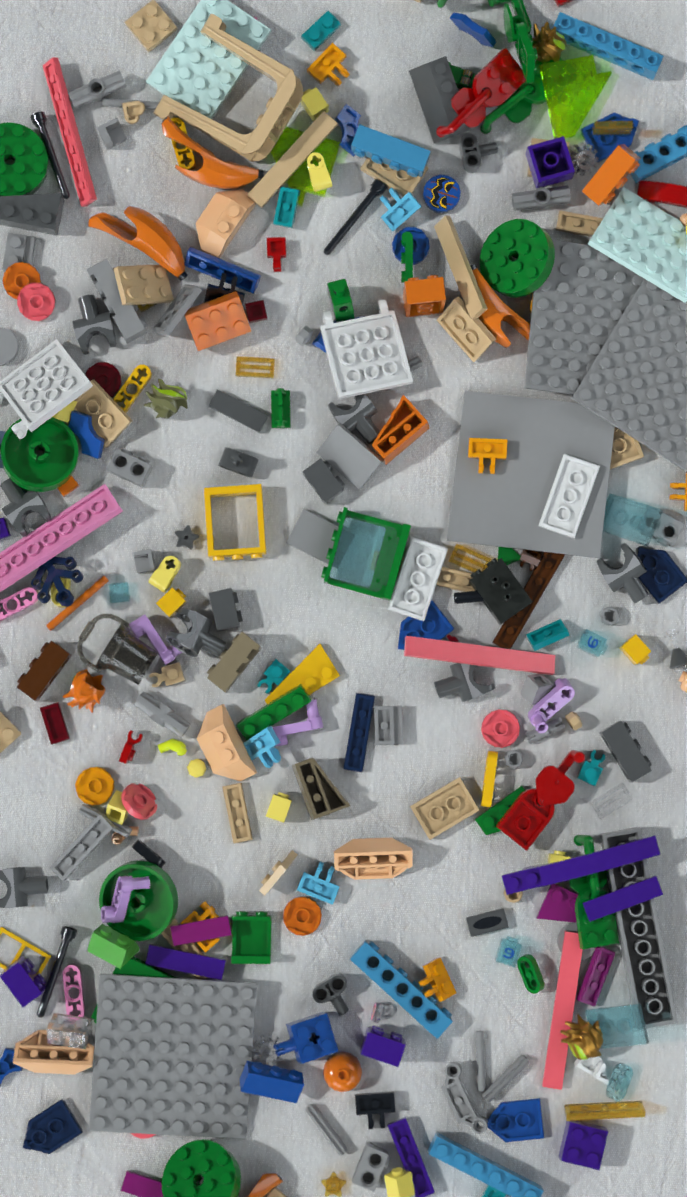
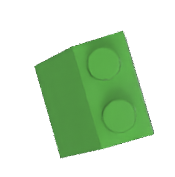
M101 924L93 931L87 951L121 969L139 952L140 947L136 941Z

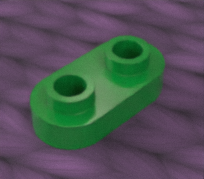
M530 954L520 957L517 961V966L526 989L532 994L542 991L545 983L536 959Z

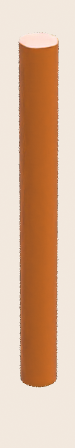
M105 576L101 577L80 595L72 605L66 607L46 625L47 628L52 631L109 580Z

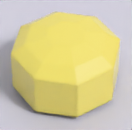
M200 759L191 760L187 766L189 775L195 778L203 776L207 770L205 762Z

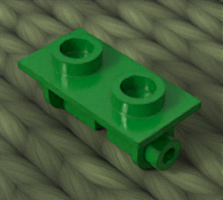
M284 388L271 390L272 428H291L290 390H284Z

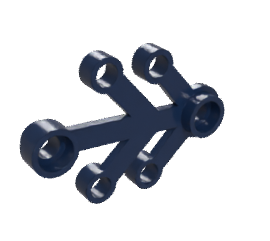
M55 556L39 566L35 578L31 581V586L35 590H41L37 595L41 603L50 601L49 591L54 583L58 591L57 601L66 607L73 604L74 596L65 588L61 578L72 579L75 583L83 580L84 576L79 570L70 571L77 565L73 557L63 558ZM54 565H64L68 570L56 569ZM47 570L48 575L45 582H43L42 578Z

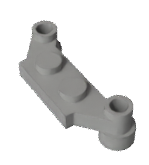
M451 1062L445 1068L447 1077L445 1085L441 1088L458 1124L463 1122L471 1126L476 1134H482L488 1128V1120L478 1115L460 1079L462 1073L461 1064ZM452 1067H456L457 1072H454ZM478 1121H481L484 1126H480Z

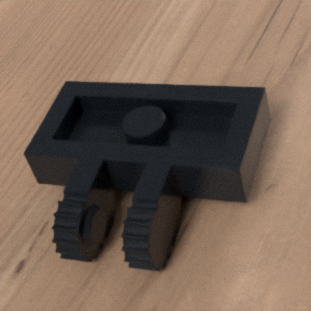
M222 272L219 286L208 284L203 303L235 292L238 276L232 278L231 288L227 289L223 288L227 276L226 273ZM236 291L243 304L245 293Z
M394 1091L355 1094L356 1115L368 1114L369 1129H373L374 1126L372 1114H380L379 1124L381 1128H385L384 1113L395 1112Z

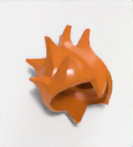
M87 669L79 671L72 680L70 691L63 695V698L74 697L67 705H71L72 708L79 705V710L85 705L86 709L89 708L91 713H93L95 703L100 704V699L105 694V687L101 684L103 675L92 677Z

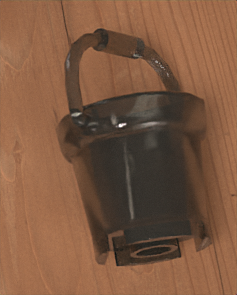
M113 614L96 616L91 622L87 623L79 636L77 653L81 661L96 672L109 670L139 685L159 652L133 635L128 628L129 623ZM103 618L113 619L121 625L114 633L96 665H94L82 653L83 642L86 641L97 621Z

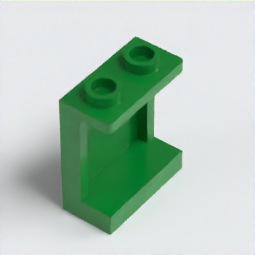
M237 911L236 915H232L231 964H271L272 915H267V912L258 911L256 915H248L247 911Z

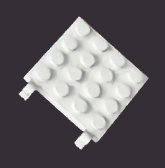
M386 299L378 301L377 308L380 314L333 323L331 311L323 312L324 325L320 327L338 399L413 383L394 311H388Z
M56 339L0 381V404L5 396L22 421L14 424L11 429L19 439H22L26 436L28 429L31 432L93 387V385Z

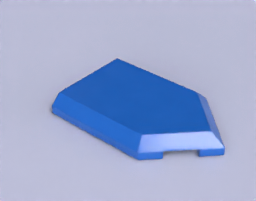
M612 113L582 128L581 134L595 160L600 162L608 158L618 145L625 144L627 147L632 145L639 120Z
M432 599L424 622L411 617H407L401 622L398 642L399 650H404L406 636L441 640L454 630V627Z
M540 1098L501 1102L487 1119L488 1128L504 1142L544 1138Z

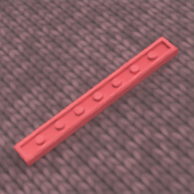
M52 57L43 65L80 205L81 207H87L97 198L59 59Z
M413 636L405 637L404 656L547 675L555 674V655Z
M564 932L542 1087L562 1090L568 1043L561 1042V1039L567 1038V1036L560 1033V1031L571 1029L570 1026L565 1024V1021L572 1022L583 949H580L578 932Z

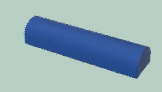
M190 247L187 251L185 266L218 280L221 279L222 272L226 273V283L231 284L234 276H238L236 287L253 294L256 291L261 275L193 247Z

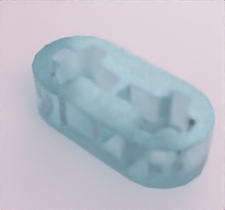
M619 1063L615 1066L606 1088V1095L610 1099L619 1102L625 1097L633 1076L631 1067L624 1063Z

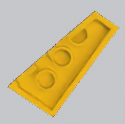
M321 644L265 699L267 704L299 684H302L310 695L340 677Z

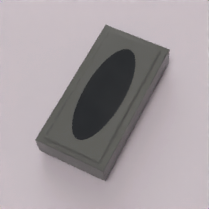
M504 908L466 917L471 937L509 928Z

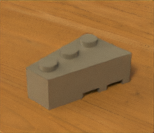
M244 632L235 636L228 650L225 649L219 656L221 660L218 664H213L207 671L209 674L207 679L225 693L262 649L259 644Z
M314 758L292 765L311 820L351 806L332 784Z

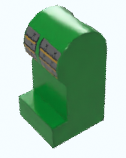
M448 62L457 88H472L476 76L475 73L451 65V62Z

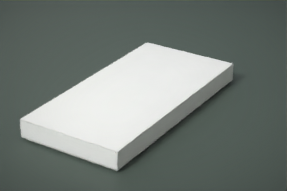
M564 454L538 526L575 539L600 466Z
M411 537L388 610L424 622L448 548Z

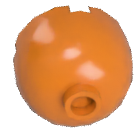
M344 1051L329 1056L325 1062L323 1069L324 1080L335 1091H350L361 1080V1064L357 1057L351 1053Z

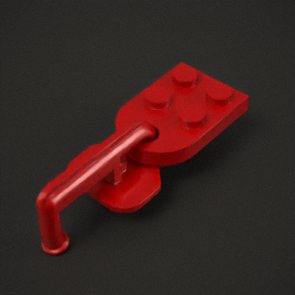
M507 48L502 49L475 76L473 89L462 88L453 96L451 104L458 116L448 126H439L436 130L437 136L445 137L452 134L463 123L470 128L478 126L486 117V107L492 108L503 104L526 81L521 67Z
M571 750L557 768L554 766L544 767L535 779L536 788L523 791L496 827L527 851L552 819L555 810L554 804L565 803L573 794L575 789L574 783L565 773L574 761L582 763L585 760L584 753Z

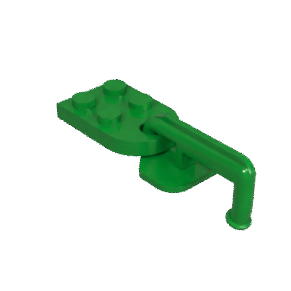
M488 0L491 7H494L495 4L511 2L515 16H512L509 4H504L505 34L509 43L515 42L517 56L526 82H534V74H537L535 60L538 59L537 49L533 48V39L530 34L531 22L523 0Z
M561 57L557 64L553 60L548 62L536 60L537 74H534V82L527 83L525 81L503 104L497 106L494 111L488 114L480 127L483 134L490 133L491 124L502 115H505L513 123H521L530 116L532 104L545 103L574 81L577 76Z
M576 835L574 837V843L577 846L584 844L585 855L595 852L593 838L590 835ZM606 870L569 880L571 888L579 894L575 901V914L580 949L618 944L615 913L589 922L582 902L608 893L602 889L607 882Z

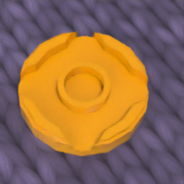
M90 767L83 770L75 783L77 795L84 803L89 805H101L107 802L114 791V780L111 774L100 767Z

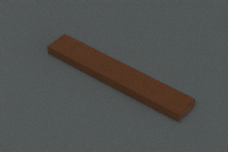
M544 552L538 567L536 566L523 588L532 600V603L503 623L492 642L500 648H512L565 554Z

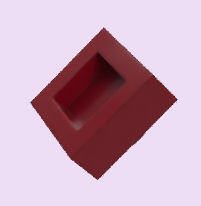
M264 300L245 304L249 324L268 320Z

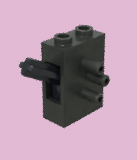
M494 558L486 564L488 568L483 571L478 569L470 575L472 579L469 580V583L475 591L454 593L455 604L483 602L498 624L501 625L531 604L532 600L503 559L500 558L497 561Z

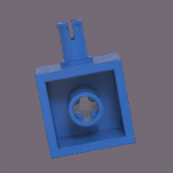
M325 1012L286 1024L290 1040L274 1044V1049L277 1050L275 1051L277 1057L294 1051L296 1060L300 1064L338 1052L328 1014ZM311 1034L315 1035L313 1042L309 1041V1038L312 1037Z

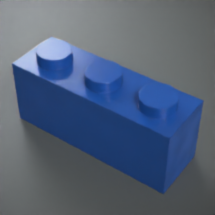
M246 1061L239 1079L241 1092L297 1103L304 1087L302 1072L265 1065L260 1062Z

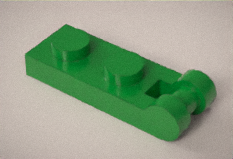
M408 231L404 232L401 237V245L405 247V252H401V264H405V271H401V283L408 281L409 278H413V235Z

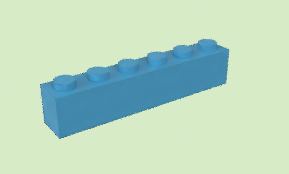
M436 1132L428 1148L429 1155L511 1197H541L544 1191L541 1185Z

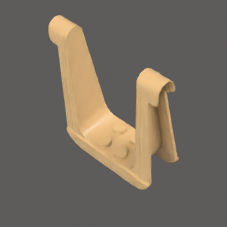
M211 13L200 32L277 83V92L274 98L271 97L266 104L267 110L264 115L261 114L256 121L257 127L249 134L237 133L166 95H163L153 113L161 119L167 116L172 119L176 116L249 161H261L271 153L303 97V85L292 69L224 32L226 24L222 22L221 18Z

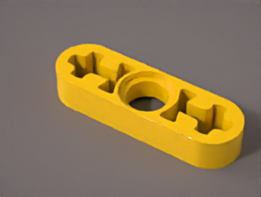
M178 117L172 118L171 120L180 126L179 128L187 135L183 120ZM172 140L178 165L192 171L195 168L192 149L188 147L178 149L176 147L177 142ZM182 154H186L188 161H191L189 166L182 164L184 163Z
M143 364L138 365L113 400L116 403L123 401V393L128 398H131L130 401L126 398L124 408L120 407L125 413L130 409L151 379L152 373L150 368ZM146 370L147 376L141 377L139 381L142 384L140 386L138 382L133 380V378H136V380H138V378L140 377L138 372ZM128 385H136V393H127Z
M496 751L487 752L481 806L491 808L498 758V752Z

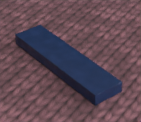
M356 693L344 763L345 770L363 772L375 696Z

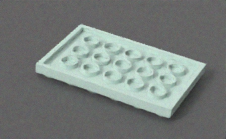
M200 0L146 80L148 85L163 95L210 119L214 117L248 67L247 63L200 32L210 14L212 13L221 18L222 22L226 24L224 32L256 50L260 49L271 33L270 28L228 0Z
M623 187L589 240L588 245L686 303V226L678 219Z

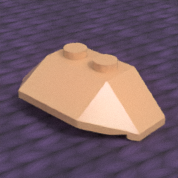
M239 189L215 193L195 223L201 251L218 258L222 256L256 205L248 197V192Z
M222 704L208 711L197 736V741L212 772L237 781H243L256 774L255 766L225 705Z
M394 838L352 839L334 851L335 870L341 871L354 880L394 878L403 873L407 868L413 867L412 848Z
M37 1030L15 1044L13 1064L34 1073L74 1075L92 1067L94 1046L78 1031Z

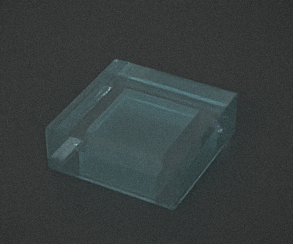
M128 582L109 584L110 603L130 602Z

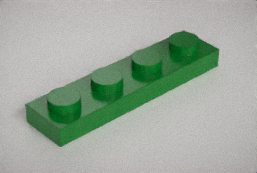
M299 684L239 721L236 726L244 738L249 740L265 728L276 724L307 705L312 699L302 684Z

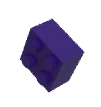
M564 136L527 147L525 155L536 189L573 179L575 170Z
M24 956L20 957L0 974V978L22 1007H25L41 995L46 988L44 977L40 973L37 975L33 969L34 964L29 958L25 959Z
M373 1025L372 1028L367 1027L360 1048L361 1055L399 1067L406 1046L402 1035L391 1031V1034L383 1031V1028Z
M567 1118L558 1157L563 1162L600 1170L608 1130L603 1126Z

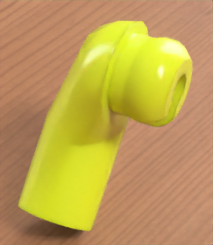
M170 739L158 744L160 753L173 750L177 752V755L183 756L187 752L186 745L177 739Z

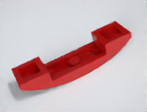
M639 181L637 195L649 203L660 202L687 208L686 186L655 181Z

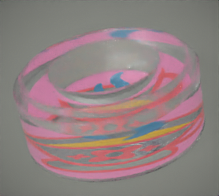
M375 1002L371 1013V1021L380 1022L384 1009L382 1003Z

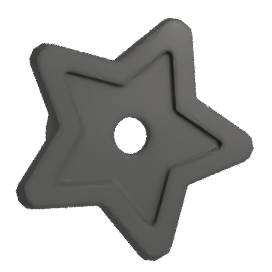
M187 525L183 531H175L179 538L176 546H186L192 550L193 542L199 538V535L192 533L190 525Z

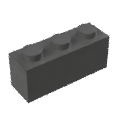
M618 721L599 732L627 780L632 783L652 771L650 768L652 764L646 755L643 756L640 749L642 748L636 739L633 740L630 736L631 729L628 724Z

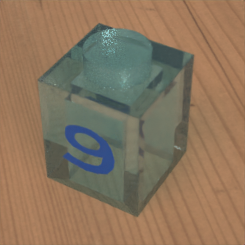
M586 629L576 648L597 658L600 654L604 655L608 647L605 644L607 639Z
M507 936L506 939L501 938L495 961L515 968L522 946L518 943V939Z

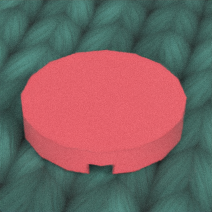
M31 283L21 289L17 297V305L19 311L26 318L32 321H40L52 314L55 308V297L48 286L42 283Z
M500 709L491 711L486 715L481 727L483 738L487 743L499 748L507 747L514 743L520 731L519 722L515 715L507 710Z
M131 783L123 790L121 794L122 803L130 815L137 819L145 820L156 813L157 804L154 801L156 798L148 787L140 783L138 785Z

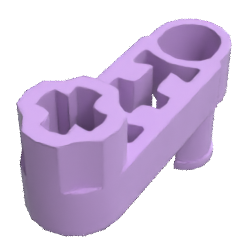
M145 614L128 624L137 639L144 634L147 636L165 665L175 660V657L182 653L173 646H165Z
M558 678L554 682V689L537 702L528 712V718L538 733H545L548 730L546 721L574 697L575 691L568 679ZM551 702L554 703V705L551 707L550 705H548V703Z
M312 700L306 705L308 716L306 721L272 727L281 742L276 746L287 745L288 734L323 728L322 717L319 716L317 700Z
M119 876L111 906H103L101 908L102 922H124L131 892L133 889H149V877L132 878V876Z

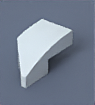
M597 1056L587 1060L576 1059L574 1063L576 1067L589 1073L606 1085L609 1084L605 1070L606 1065L601 1057Z

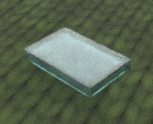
M610 493L606 501L603 532L648 546L663 511L659 508Z
M641 1003L595 1008L585 1011L587 1022L591 1025L599 1020V1028L603 1034V1044L600 1049L649 1043Z

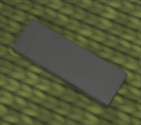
M218 389L209 404V407L258 433H260L268 418V415Z

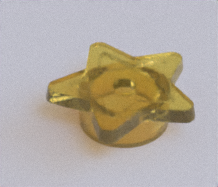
M332 1172L328 1179H322L321 1183L326 1187L325 1196L335 1194L341 1197V1188L346 1184V1180L339 1179L335 1172Z

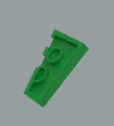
M522 786L474 819L485 835L501 831L496 825L518 796L525 791Z

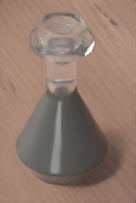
M676 629L666 631L664 638L669 637L672 647L669 668H674L675 673L687 670V655L680 649L676 637L679 632Z

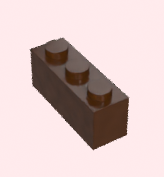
M54 641L46 642L43 645L39 658L35 657L29 665L30 670L27 674L23 673L17 681L19 683L17 688L34 701L40 700L72 656V654Z

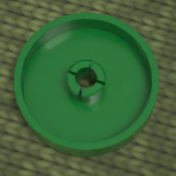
M9 122L0 123V196L32 195L42 186L47 176L48 155L45 145L33 130L24 125ZM9 156L15 161L12 165L5 163Z
M513 219L507 221L489 234L480 254L481 274L491 288L505 296L522 297L531 294L543 285L552 271L555 260L553 241L543 228L530 220Z
M51 417L31 432L28 429L26 436L19 439L11 427L22 420L19 419L13 423L6 431L1 443V461L8 477L18 486L34 492L51 491L65 484L73 475L78 462V443L72 430L61 420ZM42 450L44 454L37 458L35 452Z
M139 860L124 863L112 871L104 880L99 894L100 910L103 906H111L119 876H132V878L148 876L150 879L149 889H133L131 892L124 922L107 923V925L134 941L152 939L162 933L176 916L178 893L175 884L162 868L153 863ZM136 898H138L142 904H139L136 901Z
M195 1140L181 1146L168 1160L162 1176L163 1197H238L241 1186V1172L235 1157L226 1148L210 1140Z

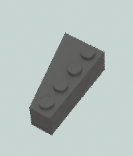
M62 193L0 196V225L57 236L65 199Z

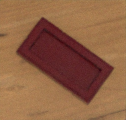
M59 702L41 707L40 711L51 745L70 739Z

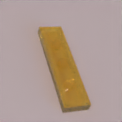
M642 1101L564 1105L567 1121L645 1117Z

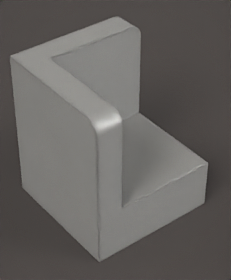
M118 118L97 127L106 149H110L127 140Z
M151 549L132 552L137 573L156 570L154 554Z
M543 674L528 675L521 690V695L531 705H535L551 691L553 684Z

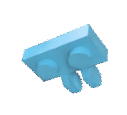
M391 187L388 191L397 203L392 206L384 195L380 197V200L388 209L381 218L393 232L422 206L411 192H408L401 198L394 188Z
M272 726L265 728L243 743L251 761L259 757L266 768L272 767L273 762L278 763L282 759L278 749L274 748L281 742Z
M320 862L314 876L306 872L303 873L297 891L333 905L340 887L330 882L335 867L331 866L329 868L327 878L323 880L318 878L324 867V863Z

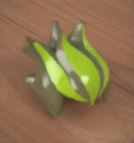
M158 379L159 388L153 383L150 385L153 394L148 391L145 392L151 402L144 404V407L154 409L158 413L156 418L168 419L178 412L180 406L188 408L186 391L176 385H166L161 379Z

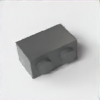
M320 458L302 473L326 505L344 491L342 487L344 483L339 476L335 477L332 474L333 468L327 460L323 462Z
M232 588L210 592L209 597L217 631L240 627V622H243L241 610L237 611L235 603H239L237 592H233Z

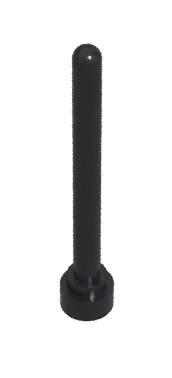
M45 112L34 113L30 116L32 124L39 129L60 191L64 199H68L70 194L45 126L47 121Z
M377 179L373 181L369 194L324 249L325 255L331 254L374 198L386 191L387 187Z
M63 926L60 932L62 941L37 1011V1016L40 1018L45 1015L69 942H72V939L76 937L77 930L74 928Z

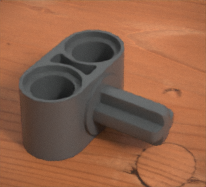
M464 134L460 140L459 150L465 171L468 173L477 172L480 168L482 156L498 153L497 144L493 142L479 145L474 134ZM469 141L473 146L466 147L463 143ZM474 159L477 164L470 165L468 160Z
M225 447L218 466L252 478L258 459Z
M334 974L319 983L313 989V999L319 1004L331 1001L338 1015H344L349 1009L340 994L347 987L346 978L342 974ZM338 978L343 981L344 984L341 988L333 986L332 983L335 979ZM324 989L327 995L325 998H318L316 991Z

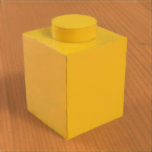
M172 587L156 604L169 618H172L187 603L184 600L186 595L179 588L175 591Z
M636 634L619 647L634 665L638 663L642 665L650 658L648 654L651 650Z

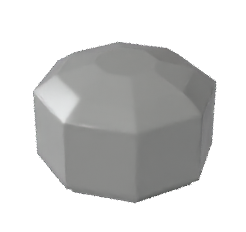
M305 326L298 333L296 341L301 345H305L312 338L313 330Z
M612 606L604 608L600 614L602 623L608 626L616 624L620 617L618 610Z
M517 750L507 751L504 756L505 765L512 769L520 767L523 762L522 753Z

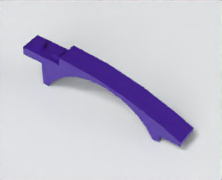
M656 835L562 861L525 867L520 871L502 875L506 894L508 895L658 856L661 853Z

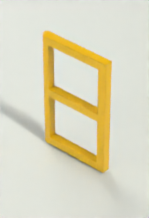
M1 927L0 936L4 933L22 944L12 963L19 959L27 946L45 957L37 972V975L41 974L51 955ZM0 962V967L6 969L7 966Z

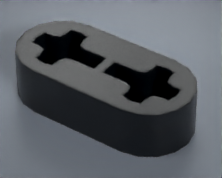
M138 839L132 846L148 862L160 868L166 864L157 853Z

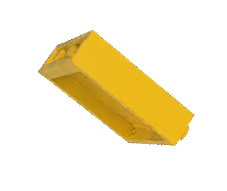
M262 485L204 488L208 557L213 558V561H224V557H232V560H241L243 556H251L252 559L263 558L262 555H266ZM256 495L260 547L214 550L211 498Z

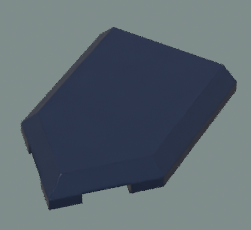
M638 547L637 556L647 570L646 573L638 578L657 603L660 604L686 584L687 577L665 550Z
M63 1099L28 1121L23 1149L51 1154L83 1133L81 1126Z

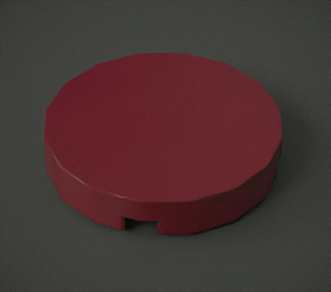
M98 362L86 370L85 376L88 380H95L111 398L115 397L122 386V378L119 371L112 364Z

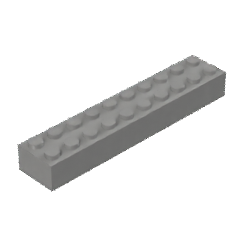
M634 827L599 834L602 850L632 840L642 839L641 828ZM647 859L606 870L610 892L650 878ZM654 898L615 912L635 1026L641 1030L678 1023Z

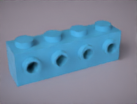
M360 124L351 144V151L356 156L369 157L377 164L385 163L391 169L396 171L401 169L412 177L423 176L431 152Z

